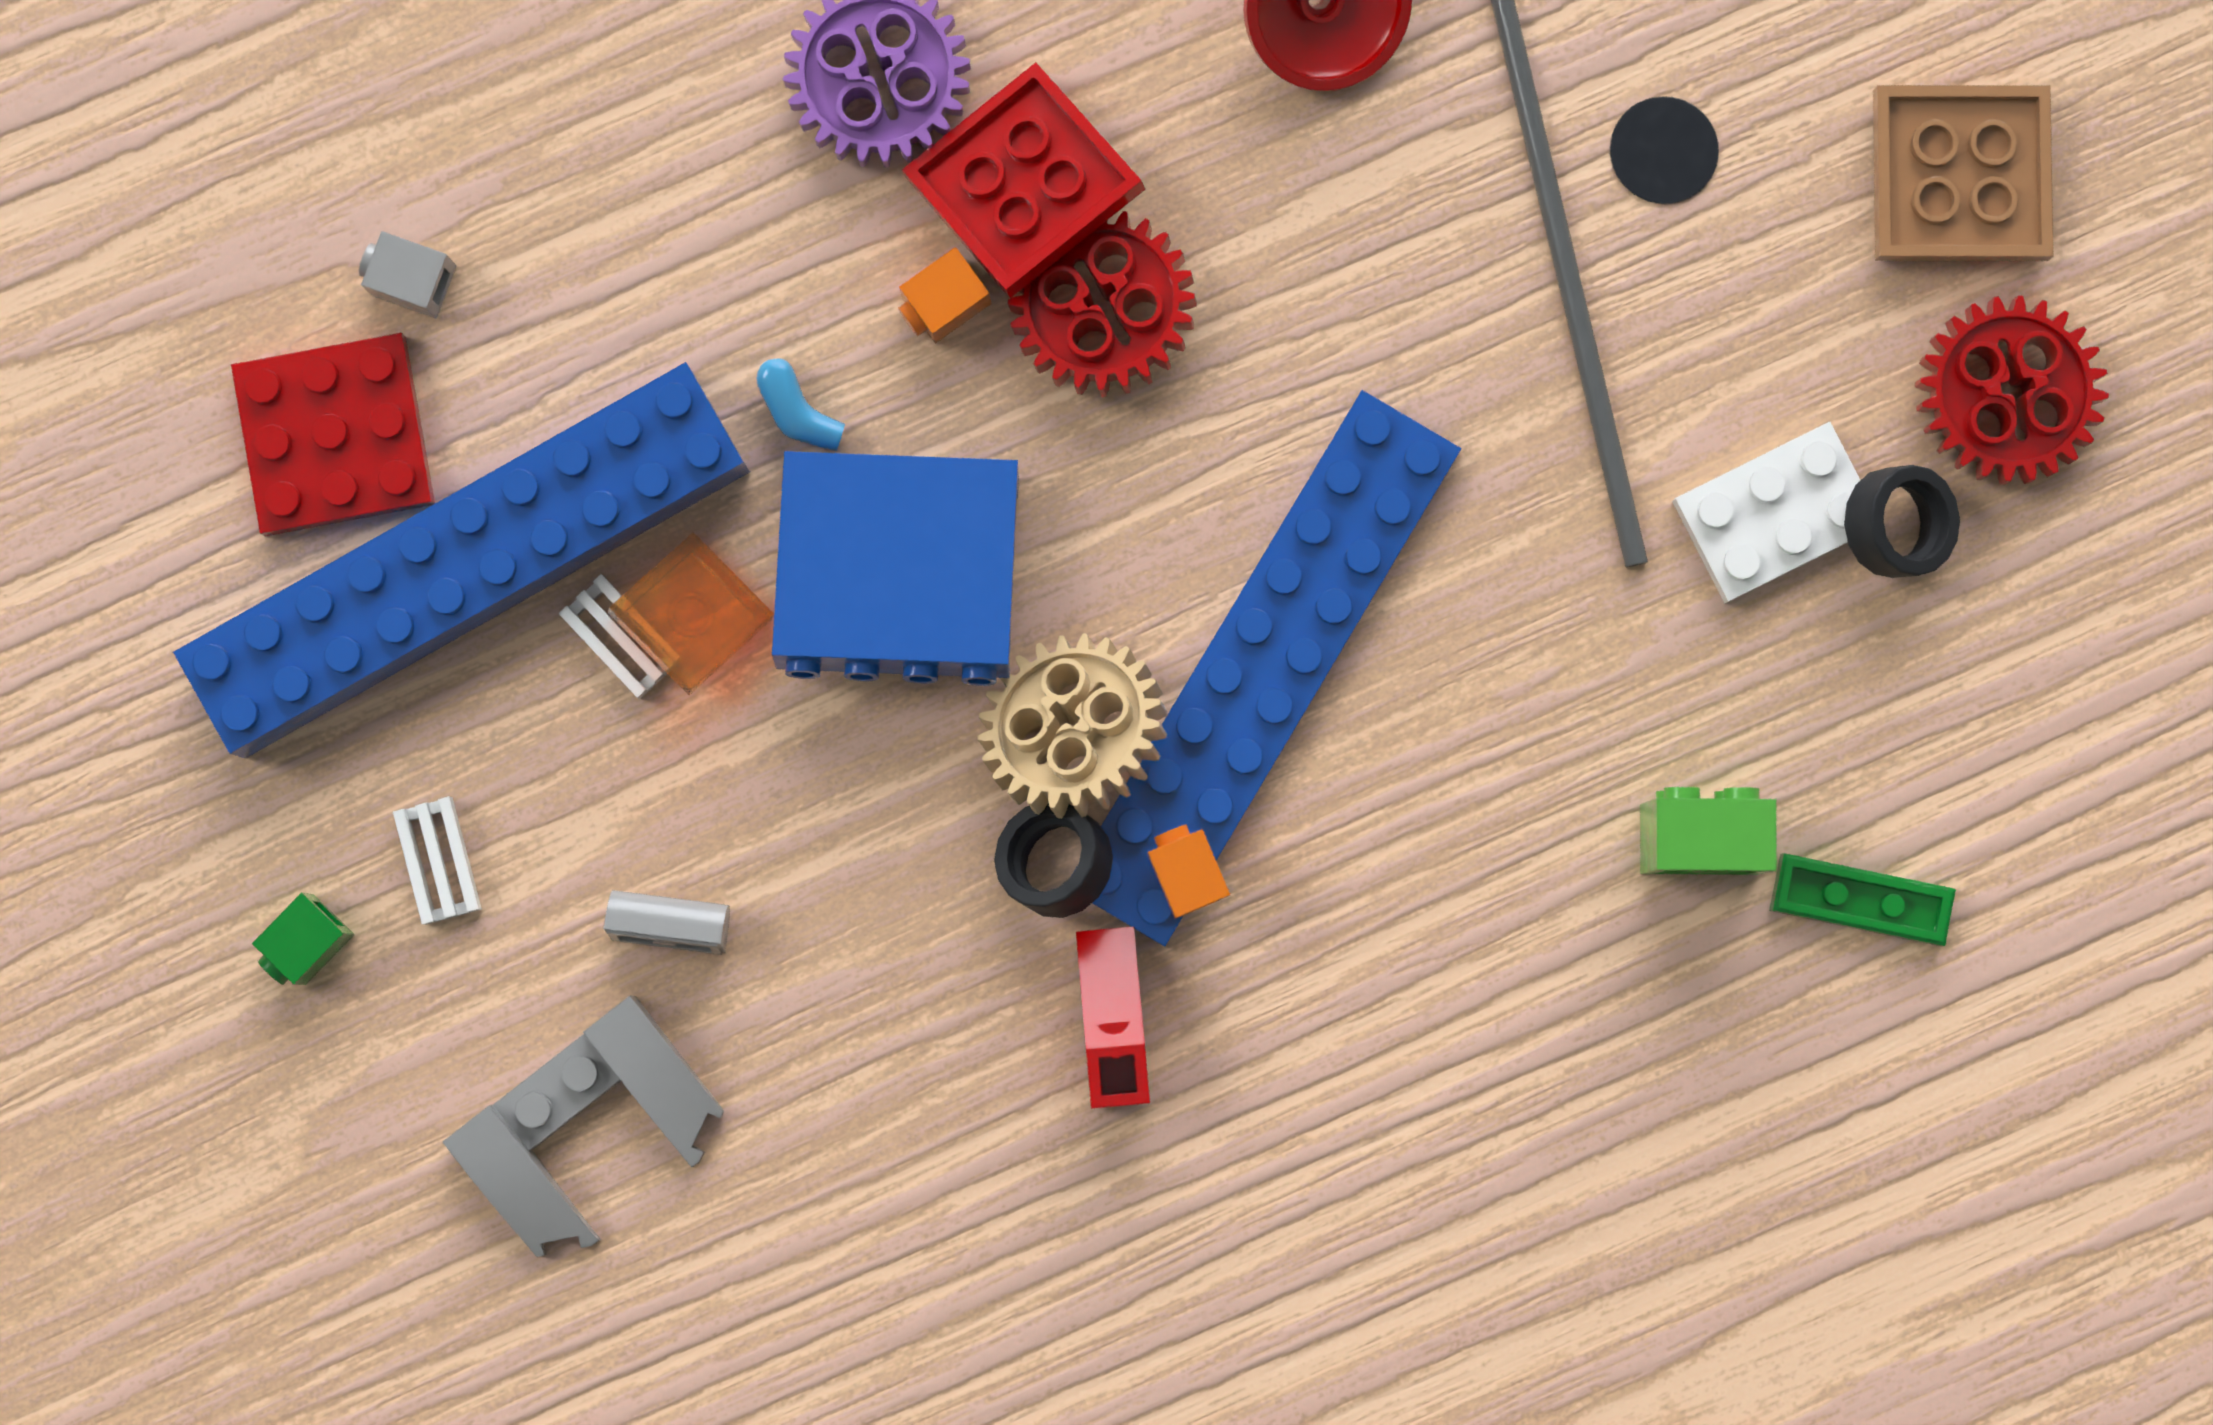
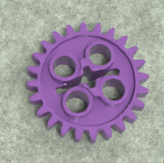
M822 0L825 11L822 16L805 10L803 14L805 21L811 28L810 31L792 30L791 32L792 40L802 49L801 51H790L784 54L786 64L799 71L783 76L786 88L801 90L793 95L788 102L792 111L808 109L800 119L799 124L803 131L820 127L815 138L816 144L820 149L828 145L832 140H836L835 154L837 159L842 161L851 149L857 150L860 167L866 166L871 153H879L884 168H888L891 162L892 151L897 150L910 163L913 161L911 145L918 142L927 150L933 146L929 133L935 130L945 135L951 130L947 120L944 118L945 114L953 116L963 115V106L953 98V95L970 93L969 82L956 77V75L971 70L970 59L962 56H953L966 47L965 38L963 35L947 37L954 28L955 21L952 15L935 19L939 9L938 0H929L922 6L918 5L919 0H843L838 4L833 0ZM890 26L903 27L910 33L906 43L896 48L884 46L880 43L879 38L881 33ZM859 27L867 29L879 65L885 71L888 89L899 113L898 118L895 120L888 118L876 82L870 76L867 59L856 34V30ZM836 46H848L856 52L855 58L846 67H831L825 62L828 52ZM918 78L929 84V92L918 101L905 100L899 94L900 87L909 79ZM865 98L875 103V112L870 118L864 121H854L845 115L847 106L855 99Z

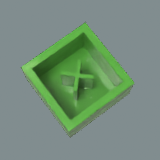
M1666 787L1664 791H1656L1655 799L1640 804V874L1759 875L1777 871L1776 799H1760L1759 788H1723V791L1714 792V798H1700V788Z

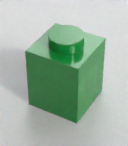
M301 892L255 939L252 945L263 954L258 960L259 965L278 983L284 985L289 980L293 985H306L355 934L314 894Z

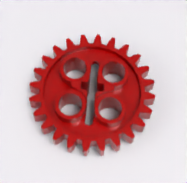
M1122 211L1115 225L1109 224L1107 220L1021 289L1019 293L1024 295L1008 299L1010 311L1023 315L1010 323L1015 335H1028L1019 344L1023 355L1029 356L1039 352L1033 363L1039 374L1055 366L1052 379L1057 387H1061L1072 376L1074 377V387L1078 395H1083L1090 381L1096 382L1101 397L1107 396L1110 382L1118 381L1125 394H1128L1131 391V376L1138 374L1149 385L1153 383L1149 366L1155 363L1166 370L1171 368L1170 360L1165 352L1167 348L1176 351L1185 350L1184 340L1176 331L1194 329L1193 318L1187 313L1182 312L1197 306L1195 294L1182 291L1194 284L1191 270L1177 271L1185 263L1184 254L1181 249L1166 253L1171 244L1167 232L1157 235L1152 240L1150 239L1152 233L1150 220L1145 218L1133 230L1131 229L1128 212ZM1120 255L1127 259L1125 267L1118 273L1105 274L1098 270L1101 262L1106 257ZM1079 261L1085 263L1104 299L1111 302L1118 322L1131 338L1129 344L1123 345L1120 343L1104 312L1097 304H1094L1088 286L1074 268L1075 263ZM1070 284L1077 288L1075 297L1067 303L1056 304L1049 300L1051 292L1057 286ZM1140 302H1149L1157 307L1154 315L1149 320L1135 322L1127 317L1129 310ZM1099 331L1106 335L1104 344L1095 351H1083L1078 348L1080 338L1086 333Z
M2023 295L2015 297L2011 301L2008 311H2006L2003 302L1999 296H1996L1987 303V315L1974 303L1965 309L1967 324L1962 319L1953 316L1945 323L1951 337L1937 333L1931 338L1930 344L1940 355L1926 354L1920 359L1919 364L1931 371L1932 376L1920 378L1915 382V388L1930 392V398L1916 406V410L1923 413H1934L1935 420L1928 424L1923 431L1925 434L1942 431L1945 439L1940 443L1936 451L1939 454L1947 452L1952 448L1959 451L1954 466L1957 470L1974 461L1977 463V480L1981 481L1986 478L1994 468L1997 469L2000 485H2006L2011 482L2015 470L2018 471L2022 482L2029 484L2036 479L2037 466L2045 476L2050 477L2059 472L2056 457L2068 465L2076 461L2079 457L2072 443L2081 447L2092 444L2094 438L2084 426H2097L2104 421L2105 417L2091 409V406L2102 403L2109 398V393L2093 388V382L2107 375V369L2090 368L2088 360L2093 358L2100 349L2098 346L2081 349L2078 342L2082 339L2087 329L2083 326L2068 333L2064 329L2069 315L2067 311H2063L2050 320L2046 318L2047 301L2042 300L2035 305L2031 312H2026ZM2000 340L2005 341L2007 344L2008 353L2006 360L2003 352L1998 348ZM2025 344L2038 346L2044 352L2046 357L2044 370H2035L2025 363L2022 356V349ZM1968 354L1979 355L1987 362L1989 366L1987 380H1977L1967 372L1965 359ZM2007 381L2011 387L2020 386L2022 395L2015 399L2012 394H2003L2001 386ZM2036 400L2049 402L2055 408L2057 413L2055 427L2044 426L2036 419L2034 414ZM1980 410H1987L1998 417L2000 422L1998 437L1986 436L1979 430L1977 415ZM2017 421L2021 430L2025 433L2023 441L2018 440L2016 437L2015 428Z

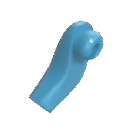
M780 358L765 361L757 372V385L777 427L788 438L837 452L845 424L820 413L808 404L789 362Z

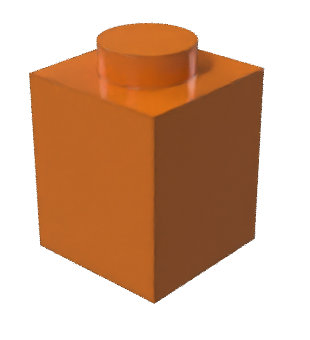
M956 247L899 286L901 296L905 301L903 305L898 307L899 312L917 336L926 331L935 344L991 305L990 293Z
M1184 824L1154 837L1158 848L1149 851L1147 855L1174 919L1230 896L1203 829L1190 834L1187 825Z

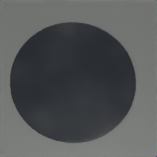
M1653 97L1632 106L1617 122L1610 141L1611 163L1620 182L1637 197L1653 203H1677L1694 196L1707 185L1714 174L1718 162V139L1709 119L1693 104L1674 97Z

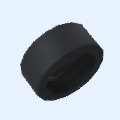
M1906 465L1869 472L1855 485L1846 503L1844 527L1848 545L1858 562L1875 575L1899 578L1920 576L1934 572L1949 559L1958 541L1960 515L1956 497L1946 480L1929 468ZM1899 487H1902L1911 495L1917 505L1920 518L1919 538L1913 550L1906 556H1902L1894 550L1886 536L1884 526L1885 505L1892 491Z
M1049 803L1039 815L1035 814L1030 806H1026L1011 818L998 838L994 858L998 881L1009 897L1043 917L1064 918L1082 912L1099 898L1110 879L1113 862L1109 837L1096 820L1088 815L1081 817L1075 807L1070 804L1063 818H1057L1050 809ZM1060 827H1068L1080 837L1082 849L1079 864L1072 876L1060 887L1046 892L1039 891L1032 887L1027 879L1026 867L1028 856L1035 843L1048 831Z

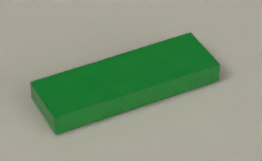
M1782 853L1779 858L1769 911L1936 946H1945L1956 889Z

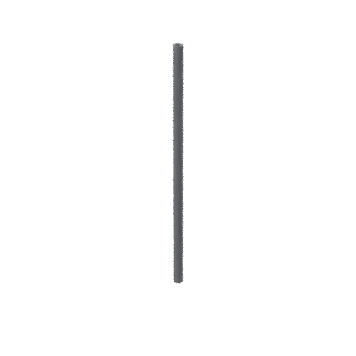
M1491 0L1625 567L1648 563L1515 0Z

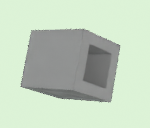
M381 231L377 244L370 243L367 246L360 262L359 275L364 277L361 286L372 296L437 319L457 265L445 253Z

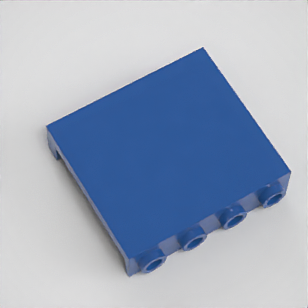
M784 451L772 657L776 669L785 670V675L798 679L819 678L821 671L844 672L845 678L854 681H875L879 679V673L903 674V680L920 684L935 683L938 681V676H961L963 683L975 686L994 685L997 683V678H1010L1009 655L1015 525L1019 485L1018 460Z

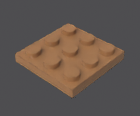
M1877 85L1873 90L1875 261H2049L2054 257L2051 85Z

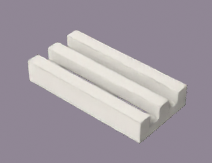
M600 574L593 581V585L586 591L583 590L569 607L566 606L558 614L638 699H641L682 659L614 586ZM604 593L662 655L664 660L659 665L655 666L596 603L595 600ZM585 609L647 674L645 678L639 682L578 617Z
M448 796L431 803L426 802L409 809L393 811L421 923L427 925L482 910L453 797ZM439 813L442 814L464 902L457 904L454 903L432 815ZM417 819L420 822L442 907L435 910L411 821Z

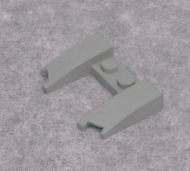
M629 996L586 1029L583 1032L584 1034L500 1100L486 1107L443 1141V1144L472 1181L536 1257L546 1255L545 1245L543 1244L546 1242L578 1236L580 1246L584 1248L592 1246L601 1240L532 1150L616 1084L622 1081L691 1167L698 1164L705 1151L693 1146L708 1113L718 1118H721L724 1113L716 1099L636 996Z

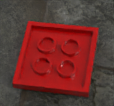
M1037 62L940 138L931 148H928L902 169L910 184L1009 298H1012L1145 190L1143 182Z
M402 332L231 364L261 535L271 536L435 504L406 336Z

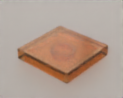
M694 532L612 604L608 610V614L689 696L774 617V613Z

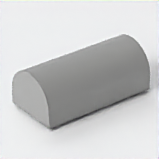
M612 890L607 905L604 930L612 941L722 955V952H726L730 906Z

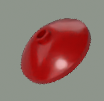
M1244 0V22L1254 51L1261 61L1277 76L1301 88L1332 91L1362 82L1388 62L1396 52L1406 33L1412 11V0H1321L1316 5H1310L1309 0Z

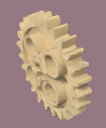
M1082 634L1076 648H1071L1064 635L1058 638L1055 652L1049 653L1045 646L1038 643L1036 644L1037 659L1033 662H1029L1021 655L1015 657L1020 672L1016 676L1010 674V678H1000L1006 686L1003 692L987 691L986 697L996 709L979 713V719L988 731L978 735V741L985 751H988L982 757V760L991 772H995L992 778L1001 790L1008 789V794L1018 805L1027 800L1028 805L1038 815L1049 803L1050 809L1060 819L1063 818L1069 804H1073L1081 817H1086L1089 801L1094 799L1098 801L1104 810L1109 809L1110 800L1108 793L1114 789L1124 797H1129L1131 794L1125 781L1130 776L1144 781L1148 778L1140 765L1142 759L1154 761L1160 758L1159 753L1150 741L1161 740L1167 737L1166 731L1157 720L1168 715L1165 706L1158 699L1163 694L1161 688L1154 678L1150 679L1152 673L1143 660L1136 662V658L1130 648L1125 646L1117 652L1110 638L1105 637L1095 649L1093 642L1087 634ZM1078 683L1073 691L1060 695L1067 685ZM1122 711L1120 717L1114 722L1103 724L1105 718L1111 713ZM1042 727L1034 738L1023 740L1030 730ZM1086 756L1078 767L1066 770L1068 764L1073 759Z

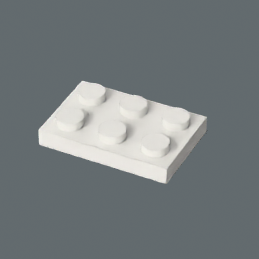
M1828 422L1675 498L1672 502L1724 604L1848 543L1844 527L1846 503L1860 478L1831 422Z

